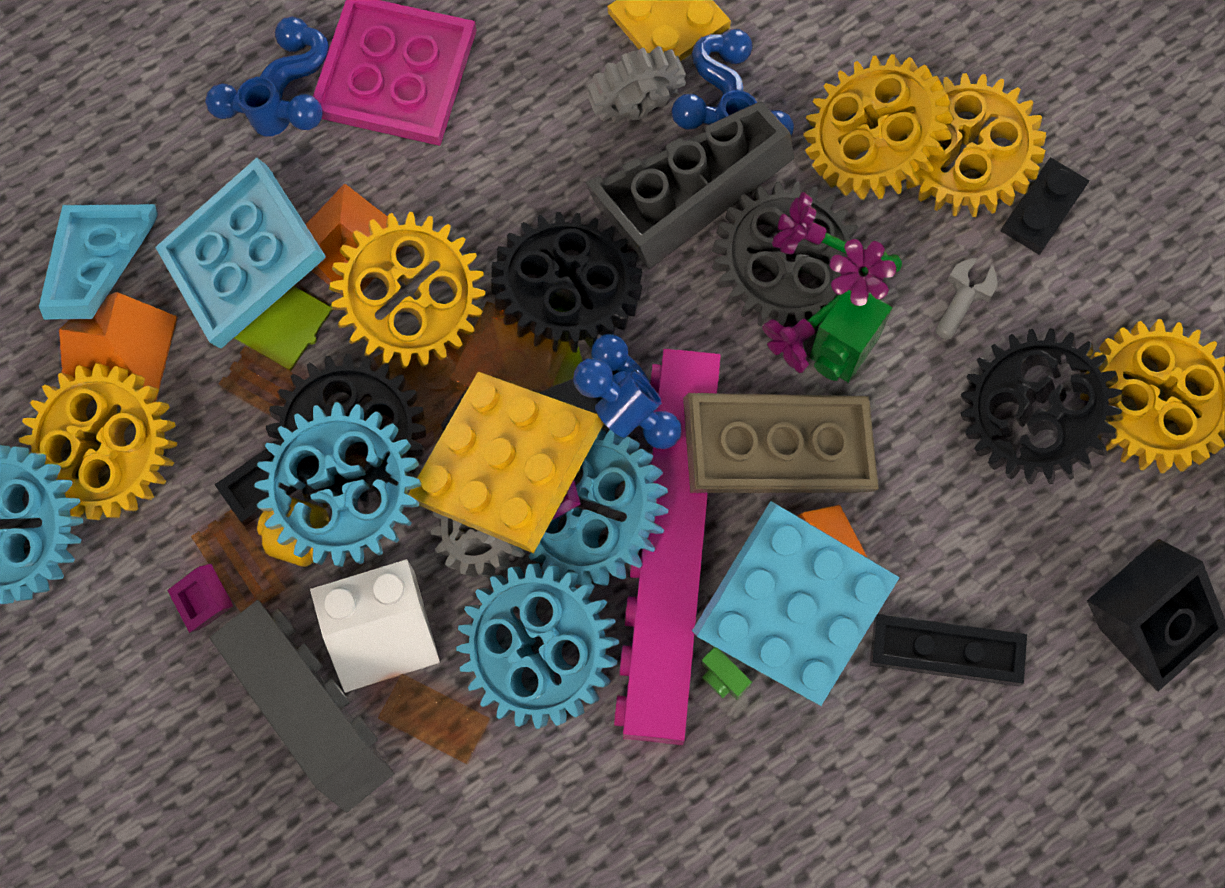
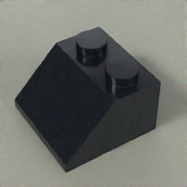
M1160 539L1154 541L1141 554L1136 556L1133 561L1087 600L1099 629L1158 692L1225 633V618L1203 561Z

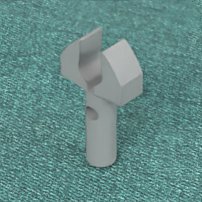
M977 258L967 259L956 264L947 280L954 285L956 294L936 327V334L939 337L949 340L954 336L972 302L983 299L989 303L998 287L997 276L993 266L989 269L982 283L975 284L974 287L970 288L968 274Z

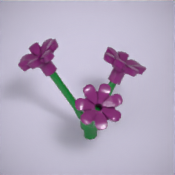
M802 192L799 198H795L789 208L790 216L781 214L778 221V230H781V232L775 235L772 246L780 248L782 253L793 254L798 243L805 239L816 245L822 242L847 254V257L834 255L831 258L830 268L841 274L831 283L832 290L838 296L814 314L808 321L802 319L791 328L790 326L783 327L776 320L771 319L762 326L764 333L773 339L767 343L770 351L774 355H779L783 352L785 362L798 373H803L809 365L805 359L807 354L803 343L815 333L814 328L824 321L841 295L848 290L852 291L850 300L857 306L866 304L869 293L876 299H883L889 291L887 284L883 280L893 277L895 273L900 271L902 266L900 257L896 254L888 255L885 253L884 246L878 241L871 242L865 250L857 239L845 242L826 233L825 227L813 222L816 210L811 207L813 199L805 192Z

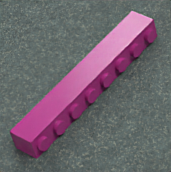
M663 348L662 365L652 364L650 385L659 393L662 404L654 412L667 411L674 414L680 421L682 429L681 437L674 446L668 449L653 447V458L649 465L662 469L663 474L653 483L668 488V493L657 498L656 503L669 510L667 514L655 516L654 523L664 529V533H650L647 538L655 547V551L650 552L640 549L638 555L642 566L638 568L631 565L630 578H639L638 596H628L625 626L634 627L632 646H622L620 675L629 676L627 696L617 695L614 726L624 727L623 739L683 745L685 741L694 633L692 630L696 624L708 493H690L683 397L688 393H717L721 354Z

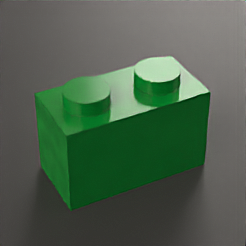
M850 290L841 295L819 326L809 357L815 361L814 367L821 375L833 381L841 378L847 383L850 382L878 342L893 308L885 302L876 299L870 293L865 305H854L850 300L852 292Z

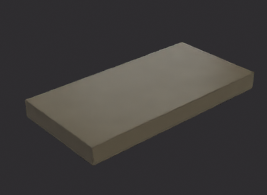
M688 393L683 397L690 493L874 492L879 489L869 396Z

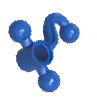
M294 16L283 18L275 28L277 43L289 52L300 51L306 45L311 46L310 51L301 55L287 56L274 60L264 69L260 77L248 79L240 86L238 91L228 84L214 85L206 94L205 103L208 111L219 119H229L237 113H244L253 129L265 137L280 134L287 128L289 123L300 130L315 128L323 116L321 103L315 97L302 94L295 96L291 101H285L282 99V96L289 82L309 76L322 66L329 51L327 38L319 30L308 27L300 18Z
M730 29L723 35L709 34L701 37L694 44L692 59L699 75L722 91L723 96L717 107L707 106L703 99L695 94H683L673 103L671 112L673 120L679 127L685 130H692L702 124L710 125L757 103L752 95L743 91L741 76L735 70L710 57V53L718 52L721 58L729 64H741L746 61L751 55L753 47L751 38L746 32L740 29ZM771 110L777 119L789 130L792 137L794 124L791 117L781 110Z
M614 334L603 335L596 339L592 346V359L584 360L578 364L574 371L573 382L575 388L581 395L588 398L602 397L595 405V410L603 423L618 436L626 438L640 425L643 428L644 438L651 447L668 449L674 446L681 437V423L670 412H654L662 404L661 398L650 385V380L642 368L628 355L627 344L621 337ZM616 370H617L618 373H616V374L613 376L612 371H616Z

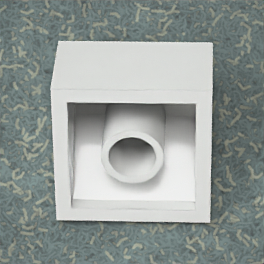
M407 559L310 589L322 637L345 693L440 663L416 575Z

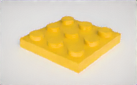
M477 372L417 477L421 481V486L410 489L408 495L416 499L421 507L534 554L604 423L598 414Z

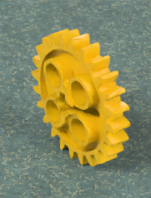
M895 54L890 55L885 65L881 64L876 55L872 56L870 67L864 69L856 61L854 62V74L851 76L840 70L838 72L840 84L834 86L825 83L823 86L828 93V97L826 99L814 98L812 101L819 110V113L806 115V120L814 127L803 133L807 142L812 144L805 151L811 160H815L812 163L813 168L819 176H822L829 187L833 188L837 185L838 189L845 196L854 189V192L861 200L865 199L870 188L878 199H883L885 188L890 185L897 194H900L902 192L901 181L906 178L914 185H917L919 181L916 171L921 168L932 172L934 169L928 160L931 155L944 156L945 154L938 141L948 140L952 137L948 127L945 125L954 121V117L948 108L952 103L938 76L933 77L925 64L917 68L911 57H908L901 65ZM899 95L897 99L887 103L892 97ZM855 114L853 118L845 121L850 115ZM912 132L905 140L898 141L906 133ZM868 150L865 156H863L860 159H856V157L860 153Z
M963 73L960 85L956 86L948 77H944L943 87L952 103L948 108L954 117V121L945 125L948 127L952 137L948 140L938 141L947 147L944 150V156L931 155L928 160L934 170L928 172L919 168L916 171L919 183L914 185L906 178V187L910 189L921 186L918 196L920 202L926 200L931 195L936 197L934 206L936 211L940 210L947 202L952 204L953 216L958 215L962 206H968L971 216L976 217L979 205L985 204L986 208L993 214L996 212L997 200L999 198L1005 204L1011 206L1015 198L1014 190L1021 194H1026L1030 183L1028 179H1037L1040 170L1037 164L1043 162L1046 151L1041 148V146H1044L1046 132L1037 131L1040 129L1042 116H1029L1034 103L1032 100L1018 103L1020 88L1017 87L1008 94L1003 92L1004 79L1002 78L993 87L987 86L986 74H982L979 77L977 84H971L967 73ZM964 111L971 112L976 115V118L970 120L963 119L957 114ZM991 117L997 118V119H995L994 121H992L991 123H989V124L987 125V127L985 126V127L983 128V125H984ZM912 132L906 133L898 141L905 140ZM979 135L978 144L973 143V141ZM1005 138L1012 145L1006 147L998 146L992 140ZM961 143H963L964 145H966V147L960 154ZM956 159L955 165L948 172L941 171V169L946 168ZM971 169L980 172L982 176L977 179H969L963 176L961 172Z
M409 212L404 225H399L394 214L390 213L387 217V228L382 229L372 219L369 222V237L358 230L353 232L352 237L358 246L356 249L342 245L340 253L348 260V263L337 262L333 264L332 270L342 276L343 280L333 281L329 284V290L342 294V298L331 303V310L346 311V315L342 317L337 325L339 328L354 327L355 331L349 340L350 344H354L363 338L368 342L365 348V356L371 355L378 348L383 350L382 364L388 363L393 354L399 355L402 368H407L411 355H416L419 363L424 367L428 364L430 351H433L436 357L443 360L447 357L445 343H448L457 350L463 345L457 335L458 331L468 335L474 332L475 328L466 318H475L482 315L483 311L471 303L472 300H478L485 296L486 291L474 288L472 284L481 279L484 273L483 271L469 270L468 266L475 260L477 255L476 253L461 254L459 250L466 240L464 237L458 238L453 242L447 239L451 228L449 224L442 227L439 232L432 230V216H428L422 226H417L413 212ZM404 246L416 249L421 257L420 265L416 268L402 266L396 258L397 249ZM433 261L439 263V269L425 279L416 289L414 295L417 300L407 296L382 320L376 319L375 313L398 293L401 287L399 281L404 285H408ZM369 277L380 279L386 286V296L380 300L368 299L361 291V282ZM435 281L447 283L453 292L452 301L446 304L434 301L429 294V285ZM402 312L411 313L418 320V332L411 336L400 334L394 327V316Z
M1158 319L1151 326L1150 331H1148L1142 321H1138L1131 329V333L1122 327L1113 336L1114 340L1110 338L1105 339L1099 347L1101 353L1095 352L1090 358L1093 359L1105 354L1108 365L1102 372L1116 371L1118 381L1109 388L1122 390V394L1133 399L1137 405L1138 411L1127 409L1121 401L1110 405L1122 410L1123 420L1108 422L1117 430L1118 437L1117 439H1109L1105 447L1107 451L1117 445L1122 447L1121 462L1125 463L1133 455L1139 456L1140 470L1144 471L1151 465L1153 460H1156L1160 473L1168 471L1172 467L1173 462L1179 471L1182 472L1192 465V460L1201 465L1210 458L1209 452L1216 454L1225 446L1222 440L1225 439V373L1222 369L1225 366V356L1215 359L1212 355L1217 346L1215 341L1208 343L1204 347L1198 343L1201 334L1200 330L1197 329L1189 337L1183 336L1181 322H1177L1169 332H1166L1162 319ZM1146 357L1153 360L1158 366L1159 372L1146 368L1142 358ZM1123 374H1127L1129 379L1126 380L1123 377ZM1185 381L1195 383L1201 391V396L1192 394L1187 389ZM1159 389L1165 392L1163 400L1158 397L1160 394ZM1080 394V399L1089 401L1090 397L1088 395ZM1194 411L1198 413L1199 418L1195 416ZM1163 419H1169L1176 423L1180 429V435L1170 433L1164 426Z
M95 363L93 371L80 365L76 366L75 378L72 375L59 373L58 381L61 388L46 384L42 386L48 399L46 402L31 400L30 404L38 412L36 418H23L22 420L25 425L33 430L32 435L20 437L19 442L31 445V452L29 454H45V465L54 464L61 466V470L55 480H71L73 482L70 489L64 494L66 498H79L80 503L70 509V516L80 517L85 511L87 519L100 520L103 512L107 518H119L121 507L126 511H137L138 503L136 496L152 500L154 496L148 485L151 482L158 484L166 483L164 477L158 472L159 467L174 465L171 459L163 455L164 449L177 446V442L165 439V432L173 429L176 423L161 420L160 417L170 406L160 401L153 402L159 390L151 386L143 387L145 378L133 373L128 376L127 369L114 366L110 371L109 366ZM95 399L97 410L95 415L88 420L86 408L91 400ZM120 405L121 411L117 414V406ZM131 423H134L136 435L134 440L127 445L124 433L126 428ZM97 439L99 442H101V445L95 442V440ZM69 440L72 451L67 460L63 461L61 449L63 444ZM108 464L110 478L104 486H101L98 475L101 468ZM78 469H79V471H78V477H79V479H77L76 476H75V474H76V472H77Z

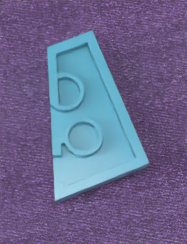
M155 204L62 205L39 304L44 320L92 319L153 227L158 216Z

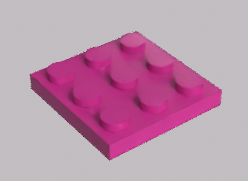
M346 0L313 97L321 103L323 110L322 119L441 146L477 31L475 21L381 0Z

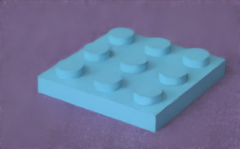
M255 158L155 247L208 341L220 349L326 258L269 167L258 158Z
M770 501L692 632L698 638L822 706L900 577Z

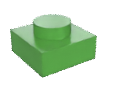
M714 647L701 660V665L707 670L702 679L722 699L730 693L738 700L751 687L752 681L720 649Z

